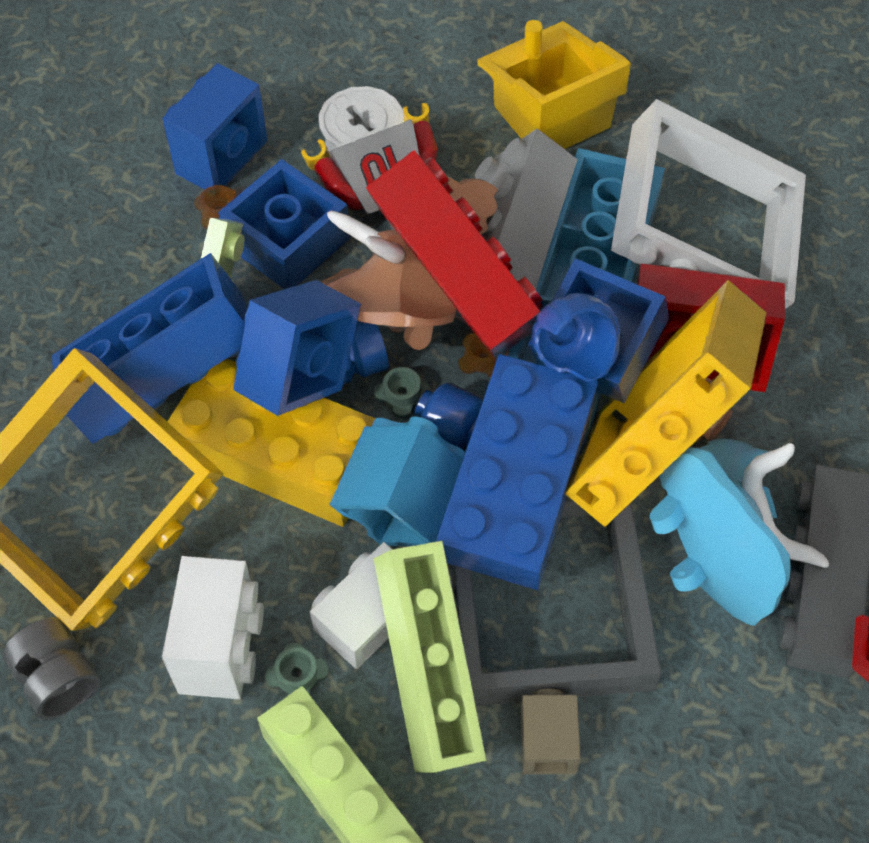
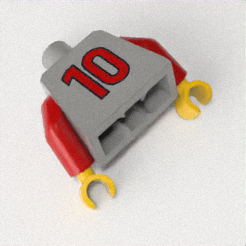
M421 103V116H411L408 113V107L405 106L403 108V123L340 146L330 152L325 142L319 139L317 142L321 152L317 156H308L305 149H302L301 154L307 166L315 171L328 192L346 203L349 209L363 210L365 214H370L378 211L379 208L365 187L413 150L417 152L424 162L430 157L436 161L438 147L429 123V106L426 103ZM389 223L391 230H395Z

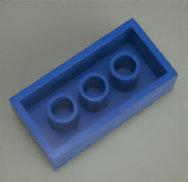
M210 252L53 354V372L74 348L92 353L149 406L155 409L162 405L170 394L186 384L198 382L208 373L209 369L228 357L233 358L240 354L247 311L243 294ZM95 382L66 414L92 444L106 435L117 434L127 425L128 421L134 418Z
M502 354L498 355L436 542H443L446 562L448 564L539 590L567 499L565 491L579 460L595 408L598 389L597 380L587 382L571 373H558L555 369Z

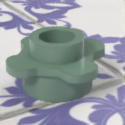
M397 367L385 375L383 383L375 386L374 397L376 400L385 401L391 406L394 415L397 417H407L412 413V407L419 402L423 393L426 390H430V386L425 382H421L419 375L414 370L407 367ZM400 389H405L407 391L403 395L398 393Z
M291 643L278 655L274 666H270L266 670L265 679L270 687H279L288 695L301 686L310 695V690L317 681H322L328 676V666L323 659H315L313 654L305 649L302 644ZM295 669L302 671L299 677L292 676V672Z

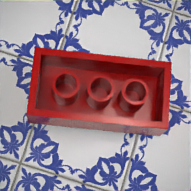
M413 150L365 188L382 214L496 360L499 354L503 355L533 332V324L537 321L540 310L544 308L541 303L543 299L525 276L516 281L510 273L513 269L510 264L512 260L497 239L492 236L487 241L484 240L480 234L483 231L479 224L480 219L469 203L463 197L456 201L453 200L450 196L453 190L448 184L449 179L432 157L424 162L417 152Z

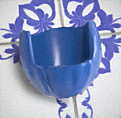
M573 293L555 299L540 311L537 321L532 327V343L538 358L543 361L546 367L555 369L558 373L569 372L581 380L591 382L605 376L615 363L620 349L621 328L614 310L604 300L584 293Z

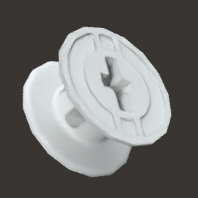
M369 86L350 87L335 93L324 103L319 113V129L326 138L325 144L329 152L404 122L403 109L397 99L384 90Z

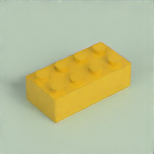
M230 359L223 360L209 369L208 373L201 380L191 384L167 422L224 473V477L344 527L348 517H344L329 504L364 427L372 426L376 418L326 398L277 416L233 390L237 362Z

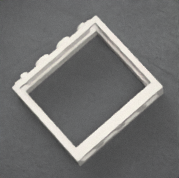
M656 99L632 124L611 251L640 265L643 263L785 283L786 309L795 301L806 174ZM661 122L666 124L663 128H661ZM657 151L767 205L759 278L645 224Z

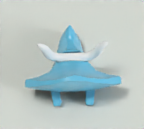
M715 439L708 441V445L700 449L688 448L659 475L661 487L667 490L668 495L652 510L650 520L656 533L666 534L677 529L688 556L670 572L676 590L685 592L700 586L733 617L746 624L755 626L762 618L771 614L778 607L782 592L790 580V559L823 568L828 567L829 562L822 553L812 546L791 540L777 529L773 518H777L769 488L764 487L762 484V480L768 472L785 465L793 456L794 444L788 443L778 449L766 451L753 448L750 444L743 441Z

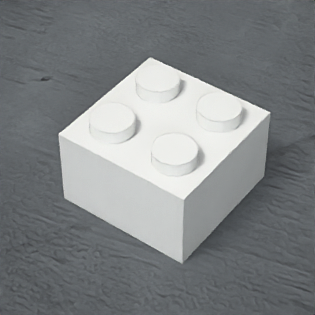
M181 557L162 654L163 661L178 694L241 699L243 683L252 684L256 667V654L249 651L251 634L261 633L264 606L263 603H257L258 583L251 581L246 561Z

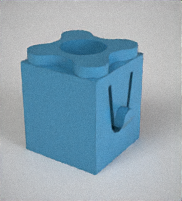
M411 417L406 423H398L385 418H376L372 426L364 427L329 505L344 517L355 520L364 526L367 530L366 534L380 545L384 542L390 546L410 547L436 542L466 452L445 441L439 435L437 426L427 419Z

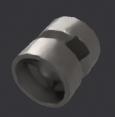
M55 617L42 619L28 625L17 632L3 649V659L15 679L20 684H24L23 693L36 715L42 720H52L63 716L90 699L100 687V678L83 653L78 652L79 644L71 631Z

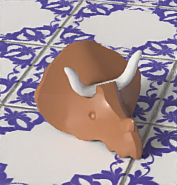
M448 177V184L453 190L450 196L454 201L463 197L480 219L479 224L483 228L480 234L486 232L488 229L487 217L493 216L497 210V203L494 197L498 189L482 179L470 178L457 182ZM329 211L327 215L331 222L339 229L365 244L374 254L359 269H343L334 276L320 282L361 303L357 321L386 325L387 328L395 333L405 330L404 340L410 347L415 350L427 347L431 341L433 326L453 322L457 309L396 230L378 232L348 215Z

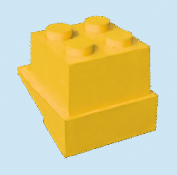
M530 20L525 25L524 39L477 59V65L485 70L493 79L494 107L521 139L534 130L539 129L563 149H567L609 129L617 97L627 92L631 63L602 41L593 42L564 21L542 30L543 25L540 21Z

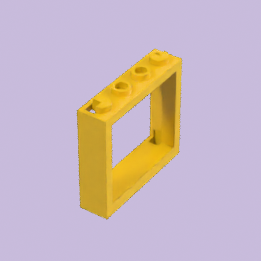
M727 280L645 364L625 403L611 398L598 411L565 494L604 527L607 526L751 389L766 312ZM714 370L720 373L719 376L711 383L705 380ZM616 409L627 419L624 422H620L611 413Z
M76 348L68 354L0 433V490L94 382L195 474L85 601L0 521V564L71 631L89 628L91 625L96 629L109 619L117 608L113 601L125 587L130 590L143 580L151 569L147 562L159 548L166 550L176 542L185 529L181 523L193 509L200 511L215 497L219 490L215 484L224 475L220 469L94 354Z

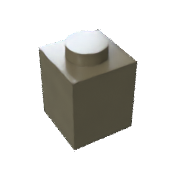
M540 689L534 691L532 695H522L520 710L522 774H577L581 759L577 695H564L562 691L557 689Z

